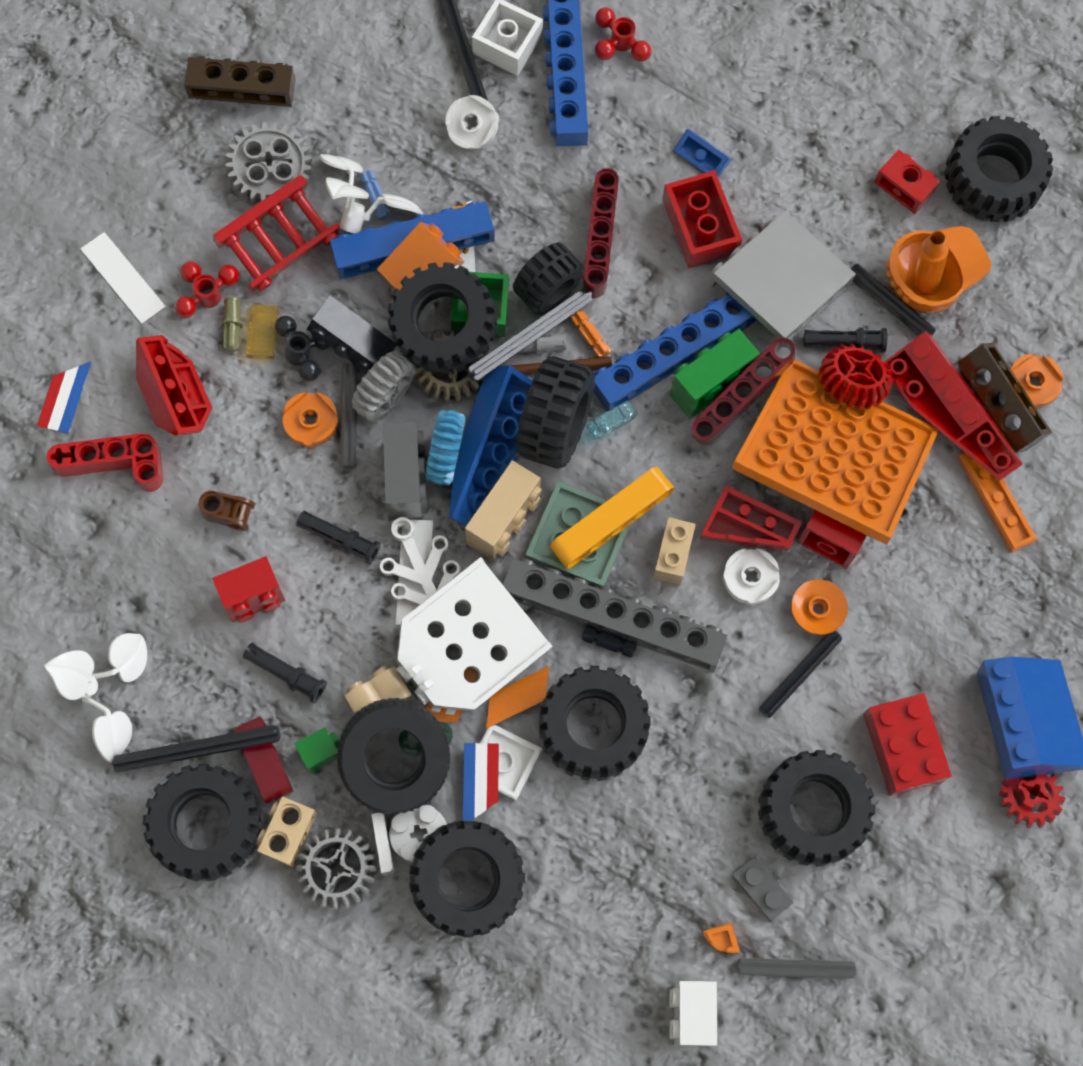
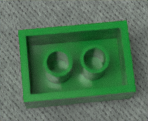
M740 329L732 334L727 332L717 341L716 346L712 349L708 347L703 349L696 356L694 362L689 365L684 363L674 372L675 375L670 391L671 398L689 419L693 418L711 405L759 357L760 352Z

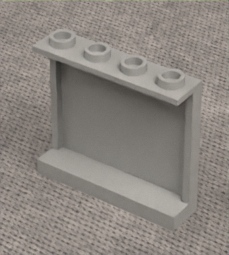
M786 211L779 217L773 216L764 226L765 229L760 233L758 231L754 232L743 248L739 246L730 254L729 260L725 264L720 262L711 272L712 279L709 284L711 289L716 284H719L775 336L771 344L778 338L783 337L791 340L850 286L856 275Z

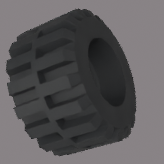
M561 242L553 243L529 259L519 271L512 288L535 314H543L563 302L573 292L584 274L585 267Z

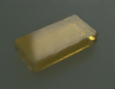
M251 304L246 347L247 358L274 360L277 335L275 322L279 314L278 306Z

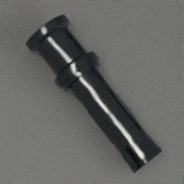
M859 327L855 331L804 330L803 346L839 348L841 344L848 347L852 343L856 348L863 346L864 349H880L881 352H886L887 328L864 330L863 327Z
M305 510L301 512L296 523L297 527L342 547V551L345 554L350 555L352 553L364 559L368 565L373 563L381 546V543L378 541L371 542L361 537L357 531L348 532Z
M253 642L247 646L251 652L245 649L243 653L245 660L254 663L285 681L291 691L297 690L308 696L309 701L312 703H316L322 696L327 686L326 680L316 679L309 675L303 667L295 668Z

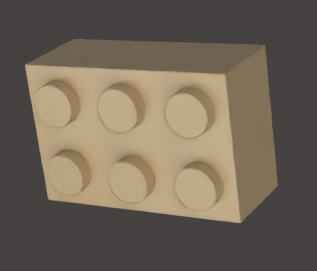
M512 460L465 527L466 544L493 562L498 555L503 557L511 545L509 539L513 533L519 534L526 523L524 519L529 510L534 512L542 499L539 497L542 492L540 488L541 478Z

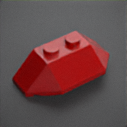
M163 335L137 338L136 380L155 425L175 436L200 433L205 426L212 406L193 362L178 348L168 343V339Z

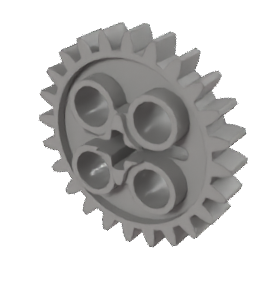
M262 122L261 129L252 124V132L249 133L243 128V138L235 135V144L228 145L231 152L225 155L226 161L229 162L225 164L226 171L230 172L228 180L235 181L233 189H241L242 198L250 194L251 203H254L257 198L263 201L300 174L309 183L307 175L312 173V167L309 166L312 164V157L307 156L309 154V147H303V138L295 140V130L288 134L287 125L278 130L276 122H273L271 128H267L266 123ZM284 148L287 151L285 153H277L274 150ZM251 150H257L260 152V154L256 156H251L248 154V152ZM266 162H271V166H267ZM281 172H286L290 176L287 178H281L278 176V174ZM255 174L263 176L261 180L251 179Z

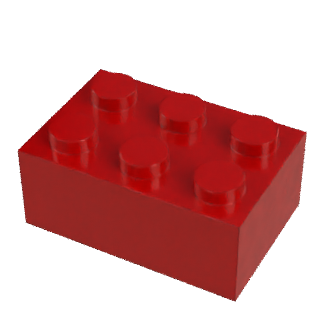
M715 170L665 184L662 201L688 268L729 257L737 247L741 246L742 237Z
M925 693L872 706L863 713L889 796L941 783L952 777Z

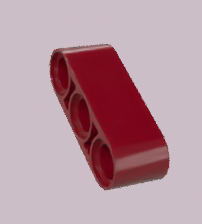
M259 716L234 727L235 732L266 727L262 716ZM274 743L243 749L266 804L294 792Z

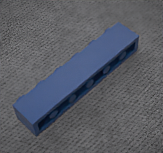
M486 201L481 203L470 202L464 207L456 209L446 208L436 214H422L414 217L412 220L404 222L393 221L384 227H369L359 233L351 235L341 234L335 239H331L332 253L340 280L377 271V268L420 222L429 225L431 223L435 224L443 232L442 238L447 244L449 242L453 243L459 250L495 241V229Z

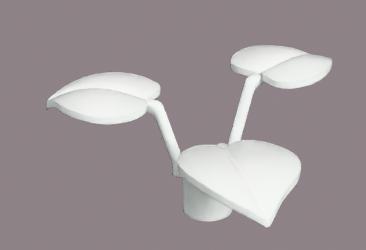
M320 154L319 158L321 161L332 167L346 170L349 174L348 182L327 177L325 181L332 199L347 197L346 206L339 225L341 229L354 234L359 233L363 221H369L371 214L379 204L412 211L419 215L424 214L410 200L391 194H382L381 197L376 199L369 210L365 212V206L354 202L355 198H369V194L365 190L353 186L354 171L362 173V166L345 157Z
M124 633L117 636L111 642L108 650V660L114 668L110 671L92 673L94 670L93 659L88 653L79 650L62 653L43 665L51 677L56 690L62 697L68 700H77L82 697V702L89 703L104 713L105 716H99L94 720L92 736L100 755L109 763H112L114 756L122 754L128 746L132 737V724L124 712L115 711L111 714L108 708L91 699V696L98 689L96 679L113 676L118 673L123 682H131L142 674L147 662V646L141 634Z

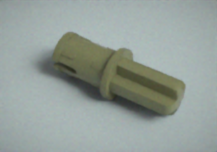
M236 297L224 299V320L221 322V326L224 328L223 349L228 352L238 351L240 329L243 327V322L240 321L242 301Z

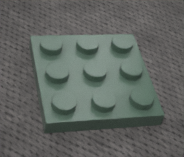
M557 481L525 558L556 569L571 577L584 579L596 587H604L629 526L575 566L566 569L550 549V544L607 500Z

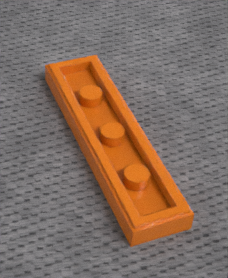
M967 453L960 454L957 459L1010 553L1034 543L1037 537L1004 479L1000 481L996 479Z

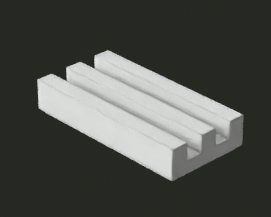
M381 812L371 814L381 874L383 876L391 875L394 872L385 816Z

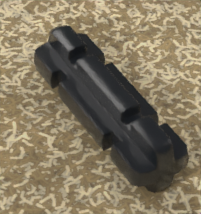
M589 625L584 628L582 634L583 641L591 644L595 642L596 646L616 653L620 651L622 652L621 655L630 658L634 656L637 648V643L628 639L624 641L622 640L623 637L603 630L599 632L597 628Z

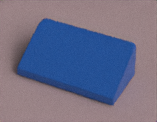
M690 129L685 131L673 152L703 173L715 170L718 177L733 159Z

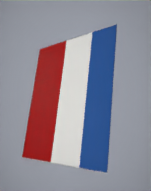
M91 362L53 376L37 424L38 427L69 433Z
M464 743L463 821H472L498 802L499 743Z

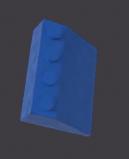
M1024 657L984 660L976 674L1004 779L1010 780L1083 770V736L1061 660Z

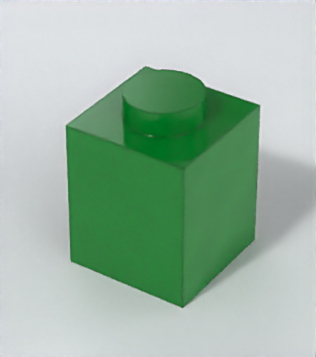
M326 727L294 743L310 774L337 759L339 739L335 732L329 734Z

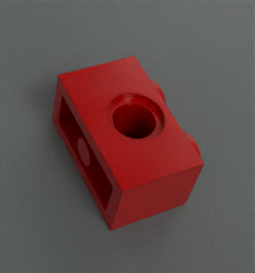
M899 149L879 170L874 181L877 186L914 214L935 193L940 182L934 173L925 170L915 162L912 156L904 154ZM904 178H909L913 182H907Z

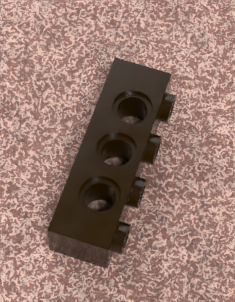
M199 56L197 58L188 57L184 86L188 98L292 107L296 78L293 66L285 63L266 64L259 61L242 62L230 58L218 60Z
M982 343L957 362L961 368L960 373L962 377L971 383L976 391V397L982 405L986 406L990 417L997 427L1000 428L1015 453L1029 450L1052 434L1049 426L994 343ZM986 370H988L991 374V380L989 383L985 380L984 377ZM1001 392L1006 397V402L1004 405H1002L999 401V395ZM1016 415L1021 420L1019 428L1014 425V417Z

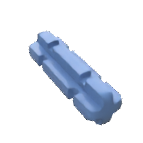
M368 170L360 174V180L363 187H365V191L369 194V201L372 205L383 193L376 181L374 172ZM379 204L374 211L379 220L390 216V209L386 204Z

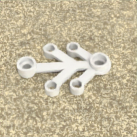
M400 517L392 523V535L397 541L402 542L414 569L400 565L392 558H385L380 563V571L385 576L396 575L422 585L425 594L409 590L403 583H396L391 588V595L394 600H407L421 605L459 575V564L456 561L449 560L443 565L444 575L436 590L432 578L441 555L448 549V540L444 536L433 538L431 542L432 550L425 565L412 538L414 534L412 521L408 518ZM405 527L408 529V533L400 535L398 534V529ZM443 541L445 546L442 549H437L435 543ZM386 563H391L394 568L391 571H385L383 566ZM450 565L455 566L457 569L453 574H449L446 571V568ZM397 588L405 590L403 596H397L394 592Z

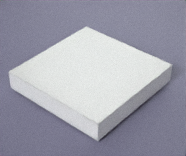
M493 725L487 729L480 743H499L498 793L517 801L542 748Z

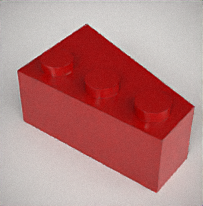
M725 485L700 536V540L788 551L802 522Z

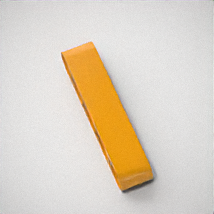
M657 466L653 467L557 537L549 547L566 569H570L667 498L674 491L675 487Z

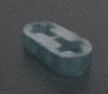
M628 401L597 417L586 428L593 439L597 440L626 425L638 413L632 403Z

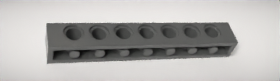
M512 559L503 586L516 602L585 627L587 625L595 627L599 632L603 630L623 637L622 640L624 641L627 639L634 641L638 646L714 672L717 668L728 636L722 633V629L713 625H706V627L698 625L693 618L680 615L676 617L670 615L667 609L660 606H653L651 608L642 605V601L635 597L626 596V598L617 596L615 591L606 587L594 588L589 586L586 580L578 577H573V579L562 576L560 571L553 568H546L544 570L535 567L536 564L528 559ZM537 579L542 583V586L537 590H532L527 586V582ZM556 589H564L569 595L565 599H558L554 596L553 592ZM584 598H590L594 601L595 606L591 609H586L581 606L580 601ZM615 607L621 611L622 616L611 618L606 611L609 608ZM637 617H643L648 621L649 625L645 628H639L634 624L633 620ZM665 626L671 627L675 631V636L671 638L664 637L660 629ZM690 636L700 638L702 646L692 647L688 643L687 638Z

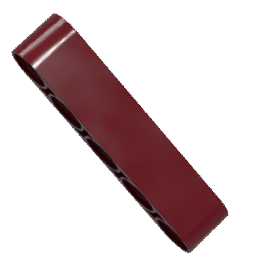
M610 168L599 170L596 173L583 277V287H586L588 291H592L593 298H598L605 293L608 281L619 184L617 172ZM602 183H609V184H611L612 186H610V187H604V186H602L601 184H602ZM604 206L609 210L601 211L598 208ZM598 230L605 231L607 234L598 235L595 232ZM595 254L602 255L604 258L601 260L594 259L592 256ZM599 279L601 283L592 284L589 280Z
M783 337L776 339L694 421L692 432L699 444L710 445L715 442L794 362L795 345L790 339ZM785 347L791 353L786 358H779L775 352L777 349ZM760 367H767L771 370V374L766 378H760L756 375V371ZM747 386L752 392L748 397L742 398L736 394L738 388ZM729 406L732 409V413L728 417H720L717 414L719 407ZM702 425H709L713 430L709 436L701 437L697 433L698 429Z

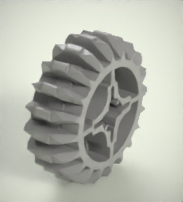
M397 351L387 353L386 356L381 357L368 370V373L357 386L352 399L353 408L363 418L372 422L381 419L383 415H387L400 401L402 396L405 395L406 390L410 387V383L414 380L415 365Z
M340 828L335 829L333 838H331L328 830H324L325 840L321 841L317 835H314L312 838L317 845L313 848L310 844L305 843L304 848L310 852L309 855L299 854L298 858L306 862V865H298L296 870L298 872H305L306 875L297 878L299 884L308 882V885L302 889V892L308 894L314 891L310 898V901L313 903L320 896L322 897L320 905L322 908L327 907L329 900H332V908L334 910H338L339 900L343 901L345 908H349L350 902L348 898L353 897L354 901L359 903L361 899L356 893L361 890L364 894L368 895L369 890L363 886L364 883L374 884L375 879L367 876V873L377 872V867L367 863L374 861L376 858L374 854L364 855L371 847L368 843L359 847L363 840L362 836L358 835L351 841V830L346 831L344 838H341ZM340 845L333 857L329 859L317 858L326 848ZM349 848L354 850L359 856L360 872L347 866L346 860ZM341 861L340 865L346 872L338 873V876L333 877V872L325 865L331 866V864ZM313 866L326 872L327 877L324 890L320 889L314 880ZM341 880H357L346 891L333 893L334 888L337 887Z

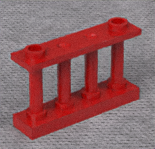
M302 174L213 234V242L219 249L223 246L230 247L254 280L249 283L248 288L251 293L256 289L260 292L265 290L273 283L271 279L322 243L324 246L330 244L331 239L337 237L336 234L340 228L339 224L336 222L328 228L304 196L306 194L304 190H306L308 182ZM290 200L293 203H297L319 233L318 236L308 243L305 242L282 211L284 209L283 205ZM268 215L277 220L298 249L286 258H284L261 227V220ZM246 230L255 235L276 264L265 273H262L239 242V235Z

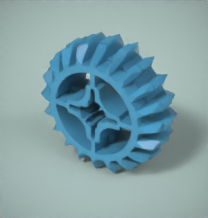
M441 410L437 415L425 473L426 480L434 482L433 484L450 485L453 482L466 420L464 414L457 413L454 410Z

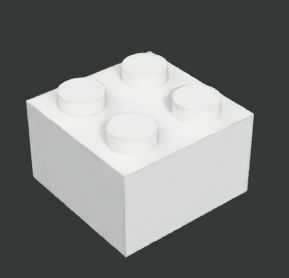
M495 0L472 36V53L518 76L542 38L543 19L504 0Z
M679 981L675 983L674 988L669 989V1008H674V1019L669 1021V1039H674V1046H717V982Z

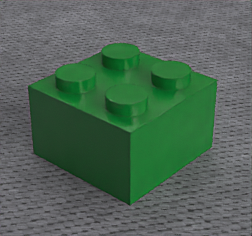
M469 272L470 274L475 273L481 279L482 284L487 287L494 302L497 316V326L494 327L495 337H505L509 274ZM453 297L451 331L454 329L456 334H458L468 320V310L463 301Z

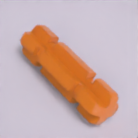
M576 312L571 317L572 323L575 327L579 328V333L588 346L593 348L592 351L596 357H606L611 352L606 342H602V336L592 322L589 323V318L585 312Z

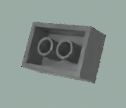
M417 421L383 423L385 503L389 520H396L400 517L422 519V510L427 509L425 484H421L426 483L423 431H418Z

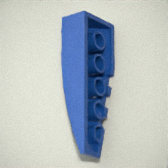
M498 366L484 376L461 442L451 492L449 518L464 527L470 522L511 461H516L517 459L515 455L517 453L516 436L519 429V420L528 390L532 385V380L511 366Z

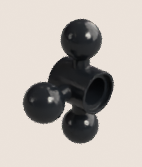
M281 316L275 322V330L280 336L286 337V360L292 365L299 366L298 372L303 380L308 382L316 380L320 375V366L314 360H309L310 349L316 347L317 349L325 350L330 346L325 342L317 341L313 336L309 338L302 331H296L297 324L291 316ZM298 346V347H301V348H303V349H302V350H294L292 347Z

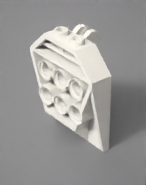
M480 557L402 619L396 663L399 667L396 670L406 683L411 680L417 688L414 691L415 695L424 705L429 703L431 707L472 712L553 646L542 635ZM465 603L469 608V614L467 616L456 614L455 604ZM435 623L441 626L443 630L441 637L434 638L429 635L427 628L430 624ZM483 625L487 630L486 638H476L472 631L473 626ZM456 646L460 650V658L458 660H450L446 656L447 647ZM493 647L503 649L505 653L503 661H495L491 657L490 652ZM467 668L475 669L478 673L477 682H467L464 678V670Z

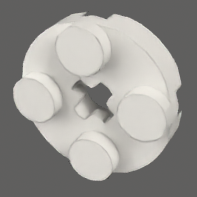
M469 95L455 100L446 113L445 123L450 139L458 146L466 149L484 148L493 140L498 130L499 115L493 105L486 99L476 95ZM475 115L478 125L476 128L472 127L469 130V124L466 122V119L468 117L473 118Z
M741 549L735 552L725 565L722 578L725 588L735 600L748 606L763 603L773 596L779 586L778 563L772 555L762 549ZM755 570L758 573L756 576L758 581L748 582L744 572L748 571L751 573Z
M422 805L420 808L404 814L402 812L392 819L389 831L391 845L398 856L412 863L416 849L422 844V842H418L417 838L412 839L410 836L414 832V827L420 826L421 829H426L428 833L423 836L425 838L438 827L447 823L441 813L430 805Z

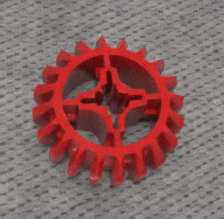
M852 343L848 347L844 344H841L839 348L833 347L824 356L818 373L820 375L819 383L823 384V391L830 392V398L838 399L839 404L843 402L847 404L848 408L855 406L859 411L863 407L868 410L873 406L878 407L887 398L893 382L891 377L892 371L888 369L887 362L881 361V355L876 356L872 353V350H864L863 346L856 348Z

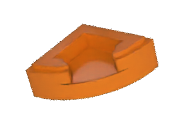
M732 923L702 931L704 938L714 949L727 954L740 952Z

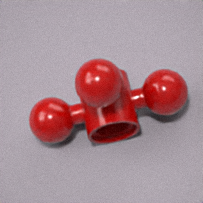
M608 7L600 8L595 15L597 25L601 28H610L612 30L610 40H600L595 46V54L600 60L606 61L611 59L615 54V49L622 52L631 49L632 57L639 62L649 59L652 53L651 46L646 41H637L635 39L636 25L633 20L627 17L616 19L614 11Z
M185 262L180 268V275L184 281L193 283L195 295L192 297L183 296L177 299L174 306L176 313L182 318H189L195 314L197 304L206 308L218 305L221 301L219 288L223 285H235L240 278L238 269L233 265H224L219 269L218 278L215 279L211 275H202L201 267L196 262ZM207 288L213 289L209 294H202V291Z

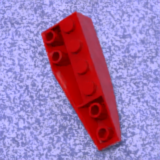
M926 331L885 361L888 363V369L892 371L891 377L894 384L909 405L996 479L1002 480L1023 465L993 419L931 334Z

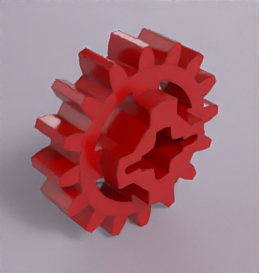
M1047 775L1010 780L1004 779L1001 783L1004 787L1000 789L999 795L1005 797L1001 801L1000 806L1009 808L1006 816L1015 815L1017 817L1015 824L1017 825L1022 820L1026 821V826L1029 829L1034 822H1036L1039 828L1045 825V820L1051 824L1056 819L1055 815L1059 816L1063 809L1059 805H1062L1065 801V797L1059 796L1064 789L1063 786H1055L1054 784L1058 777L1053 776L1049 778ZM1030 793L1034 795V799L1029 797Z

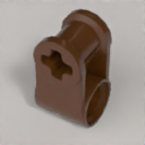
M207 491L200 496L198 505L202 516L207 521L225 525L239 531H248V518L251 509L255 508L256 503L240 496ZM211 502L220 504L215 511H207L206 506Z

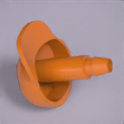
M959 226L938 231L916 230L907 233L895 243L890 253V259L885 263V267L888 269L886 276L890 278V286L894 288L898 297L915 311L932 314L950 308L965 290L987 276L991 270V260L977 234L971 228Z

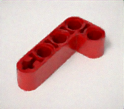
M147 433L57 444L52 446L46 455L47 462L57 475L63 477L133 468L134 478L143 490L153 492L158 490L163 484L161 451L155 439ZM144 446H152L148 453H140ZM116 450H124L121 456L112 457V454ZM96 453L92 460L84 461L86 455ZM146 472H154V476L151 479H142Z

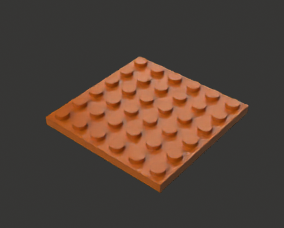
M794 360L778 380L737 455L732 469L887 545L895 531L939 430L884 402L880 403L878 407L873 406L870 410L863 407L860 411L855 406L848 408L847 404L843 402L839 404L838 399L830 398V392L823 391V384L819 383L820 375L818 370Z

